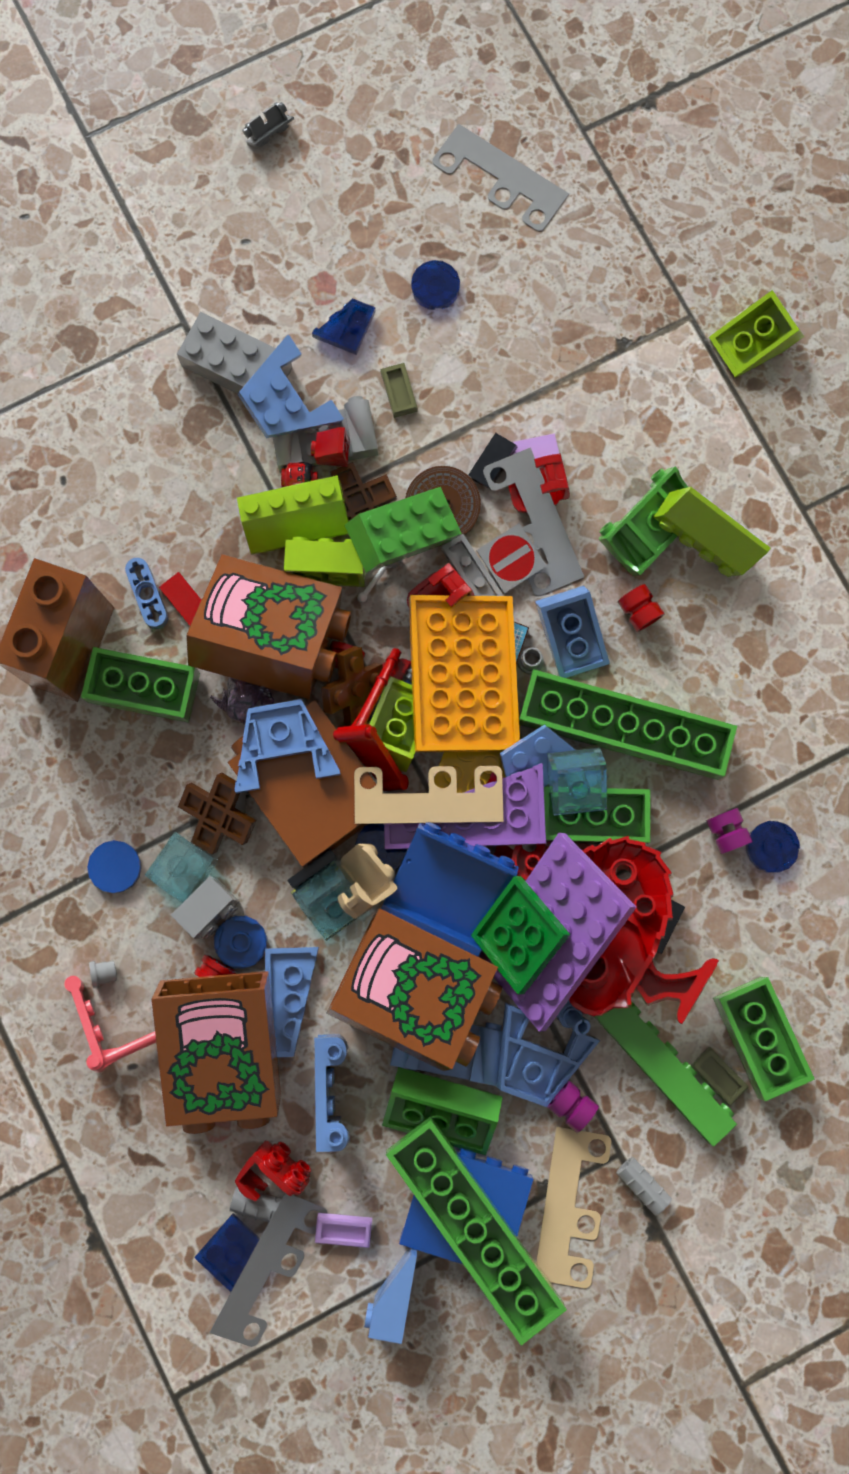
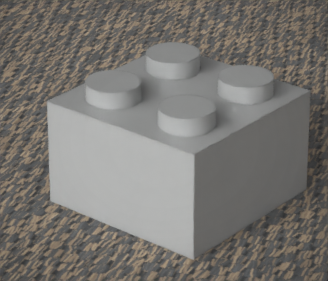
M209 876L171 916L193 938L202 939L206 937L208 939L219 928L216 924L221 919L225 918L227 920L236 912L238 908L235 905L239 900L217 878Z

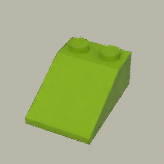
M771 290L712 334L709 339L734 377L737 378L783 353L805 336L778 296Z
M390 676L370 721V725L376 728L377 734L399 770L407 772L415 754L412 685Z

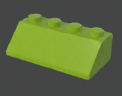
M338 475L237 497L241 523L251 555L285 548L286 540H292L293 537H305L308 541H318L320 538H332L348 534L345 524L349 520Z
M692 487L670 492L653 517L660 522L659 526L662 529L675 533L680 537L679 541L683 545L696 549L699 552L698 555L703 560L716 564L719 567L718 571L727 577L745 574L771 549Z

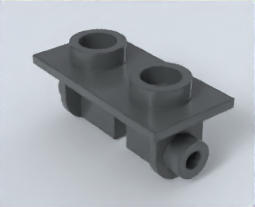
M276 102L262 112L267 120L265 123L261 116L258 115L245 124V128L242 131L247 139L250 138L246 141L247 144L261 147L269 142L271 135L281 133L289 127L288 123L294 120V117L285 114L287 108L283 102L279 104Z

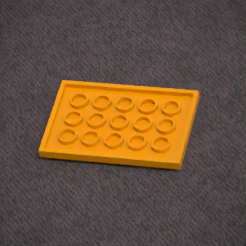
M410 595L409 619L415 752L504 751L520 740L512 596H465L453 607H450L445 601L449 597L447 595Z

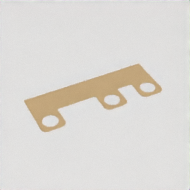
M434 766L430 768L428 772L429 793L383 794L382 770L380 768L359 767L355 770V824L503 822L502 770L498 766H478L475 769V793H457L456 770L451 766ZM440 771L449 773L451 776L450 785L446 788L437 787L434 783L436 773ZM484 771H492L497 776V783L491 788H486L480 783V776ZM365 772H372L377 777V784L372 789H365L360 784V777Z
M556 1127L536 1264L550 1283L579 1288H588L592 1283L593 1262L586 1258L568 1256L570 1237L595 1240L598 1237L600 1214L592 1210L575 1208L581 1161L604 1164L609 1160L611 1138L607 1135L585 1131L576 1133L573 1129ZM594 1139L603 1141L606 1146L605 1153L600 1157H594L589 1153V1143ZM588 1215L593 1218L595 1227L592 1232L582 1233L578 1229L577 1222L581 1216ZM577 1263L584 1264L588 1270L587 1278L581 1282L575 1281L570 1274L572 1266Z

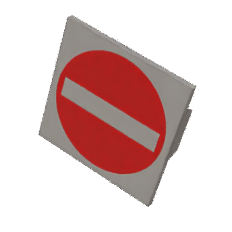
M520 523L476 550L503 593L508 592L547 566Z

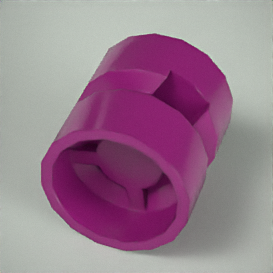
M738 808L706 820L711 834L717 835L715 843L720 854L753 842L748 829L741 826L744 820ZM732 823L735 830L724 834L722 827Z
M567 1081L547 1108L559 1118L565 1117V1123L576 1133H579L596 1114L599 1105L587 1095L581 1097V1090L572 1082Z

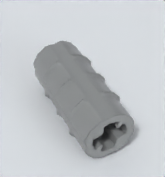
M634 1157L625 1161L617 1170L616 1174L624 1181V1184L634 1192V1195L654 1215L660 1214L670 1204L672 1198Z
M236 1187L230 1211L269 1223L281 1199L277 1198V1196L266 1195L264 1192H257L260 1197L257 1201L246 1198Z

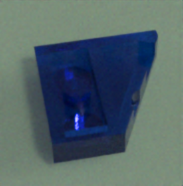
M352 298L343 306L342 310L332 314L328 322L319 329L316 327L312 332V337L357 355L376 313V307Z

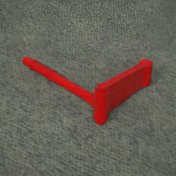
M393 648L390 655L386 658V662L379 676L376 677L375 684L351 726L338 727L333 732L334 739L340 743L346 742L366 767H378L382 770L383 791L406 790L409 785L408 777L399 770L377 734L376 728L367 724L384 687L388 684L389 677L398 665V660L402 654L398 648ZM370 772V773L375 777V779L377 780L376 775H375L374 773Z

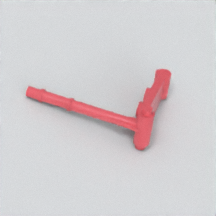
M70 976L65 980V988L73 996L92 1052L86 1061L89 1069L97 1073L103 1072L107 1066L117 1060L156 1043L154 1031L119 1048L103 1050L100 1041L104 1040L99 1025L94 1026L91 1016L95 1015L90 999L85 1001L83 995L84 983L77 976Z

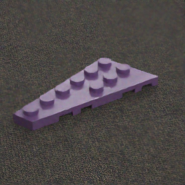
M543 763L502 779L503 822L434 824L441 828L440 831L448 835L455 833L466 839V843L474 847L476 844L482 846L546 844ZM497 781L490 782L483 786L486 788H491L497 783ZM475 788L464 793H475ZM384 823L385 849H408L420 823Z

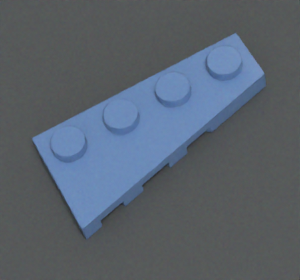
M319 947L265 949V971H269L277 1057L295 1056Z

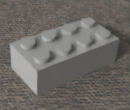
M200 312L177 352V356L182 367L238 394L276 348ZM292 363L281 368L286 377L292 369Z

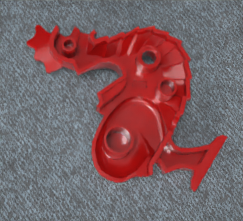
M629 836L615 840L609 838L597 847L591 845L583 849L582 851L636 906V909L570 997L571 1005L584 1014L602 1016L614 1008H631V997H633L636 991L647 1006L665 1000L678 1001L680 1006L677 1012V1021L683 1024L716 969L719 960L715 958L709 959L701 968L680 974H663L654 966L653 959L657 953L660 940L664 939L667 921L673 919L671 898L674 896L669 880L672 872L661 859V852L645 846V842L631 840ZM537 844L536 849L532 852L524 850L522 845H516L514 850L509 846H496V851L493 855L498 858L506 856L512 859L515 865L519 867L516 876H521L526 881L549 846ZM620 870H627L630 872L631 877L627 880H620L616 874Z

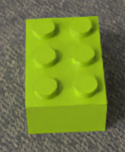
M293 537L292 540H286L285 572L336 586L365 587V570L351 539H346L344 542H334L330 538L308 541L305 537Z

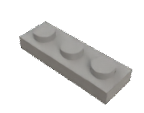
M464 534L441 547L452 567L473 590L475 596H504Z

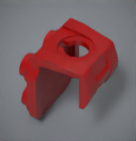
M561 453L534 459L535 467L540 469L545 481L544 484L540 485L542 494L550 493L555 506L559 501L569 499V485ZM516 484L508 485L514 508L518 512L527 513Z
M448 563L437 572L429 575L408 593L407 606L409 607L410 595H447L449 597L445 601L450 607H453L465 596L475 595L469 585Z
M265 1140L245 1163L235 1179V1183L246 1198L257 1201L260 1195L254 1189L257 1188L264 1191L268 1185L250 1169L256 1163L259 1169L287 1195H300L310 1181L311 1167L303 1160L295 1162L289 1156L291 1150L284 1142L279 1141L277 1144H271Z

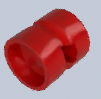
M646 584L636 587L617 601L623 612L631 615L629 621L636 632L649 627L665 615L659 604L651 601L653 595Z

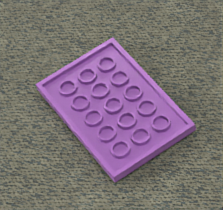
M558 833L526 879V883L571 935L525 994L518 995L498 969L493 977L539 1032L548 1029L636 909V906L566 833ZM481 950L479 958L493 964L483 950Z

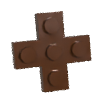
M353 462L349 463L348 467L342 466L330 471L331 477L338 475L348 520L353 519L360 513L397 500L387 474L363 484Z
M357 646L336 654L339 679L321 687L324 713L333 714L343 709L345 726H351L359 715L375 684L376 677L379 676L383 668L382 664L375 662L364 667L362 647Z
M224 773L216 775L210 793L192 782L187 784L178 808L199 819L191 843L212 855L218 851L224 835L241 845L248 843L257 821L235 808L240 793H235V783L237 781Z

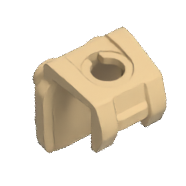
M370 843L356 845L341 858L340 870L352 884L350 889L353 896L348 898L342 893L337 899L341 908L355 919L374 908L397 890V886L393 882L395 876L393 868L381 862L377 857V849Z

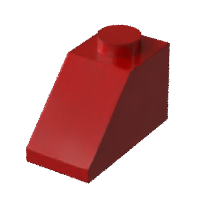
M345 427L317 432L316 441L311 443V456H315L317 465L348 467L350 441Z

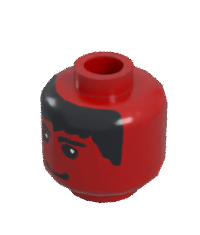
M308 462L288 463L286 468H282L281 488L318 480V472H313V467Z

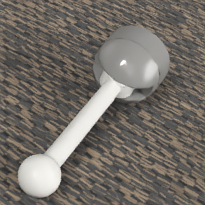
M401 561L381 567L364 592L358 594V601L365 602L368 598V593L387 568H396Z

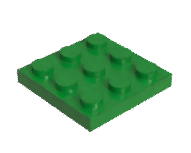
M514 876L471 934L472 938L491 962L498 967L499 972L518 995L526 993L571 935L521 876Z

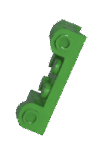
M676 466L666 470L661 468L651 477L653 481L650 484L651 489L620 521L613 524L608 522L599 531L601 534L599 541L632 576H640L677 537L675 533L662 529L659 526L660 522L653 518L670 492L688 487Z

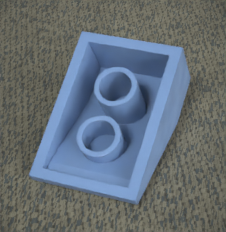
M585 586L535 601L560 677L568 678L610 664L590 591Z
M407 1249L375 1294L374 1303H368L364 1325L365 1328H369L368 1338L402 1344L417 1258L416 1249Z

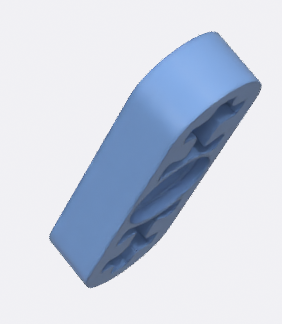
M133 558L127 562L125 572L144 621L150 628L161 629L168 622V614L151 569L145 560ZM136 565L144 568L141 570V574L145 581L140 582L138 576L132 573L135 571ZM145 587H150L154 590V594L149 600L140 598V592ZM154 605L157 613L162 614L159 616L158 622H154L153 619L149 620V618L153 617L149 606Z

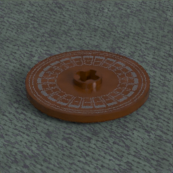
M450 466L432 467L417 475L409 485L405 498L441 487L447 502H450L449 507L461 533L466 535L475 525L481 507L480 494L474 481L463 471Z

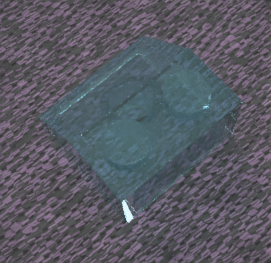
M601 748L547 753L548 780L554 816L607 810V765Z
M174 832L145 876L183 903L206 880L218 860L177 832Z
M334 861L291 891L301 910L326 941L356 920L341 908L337 899L342 893L348 898H351L353 894L350 889L352 885Z

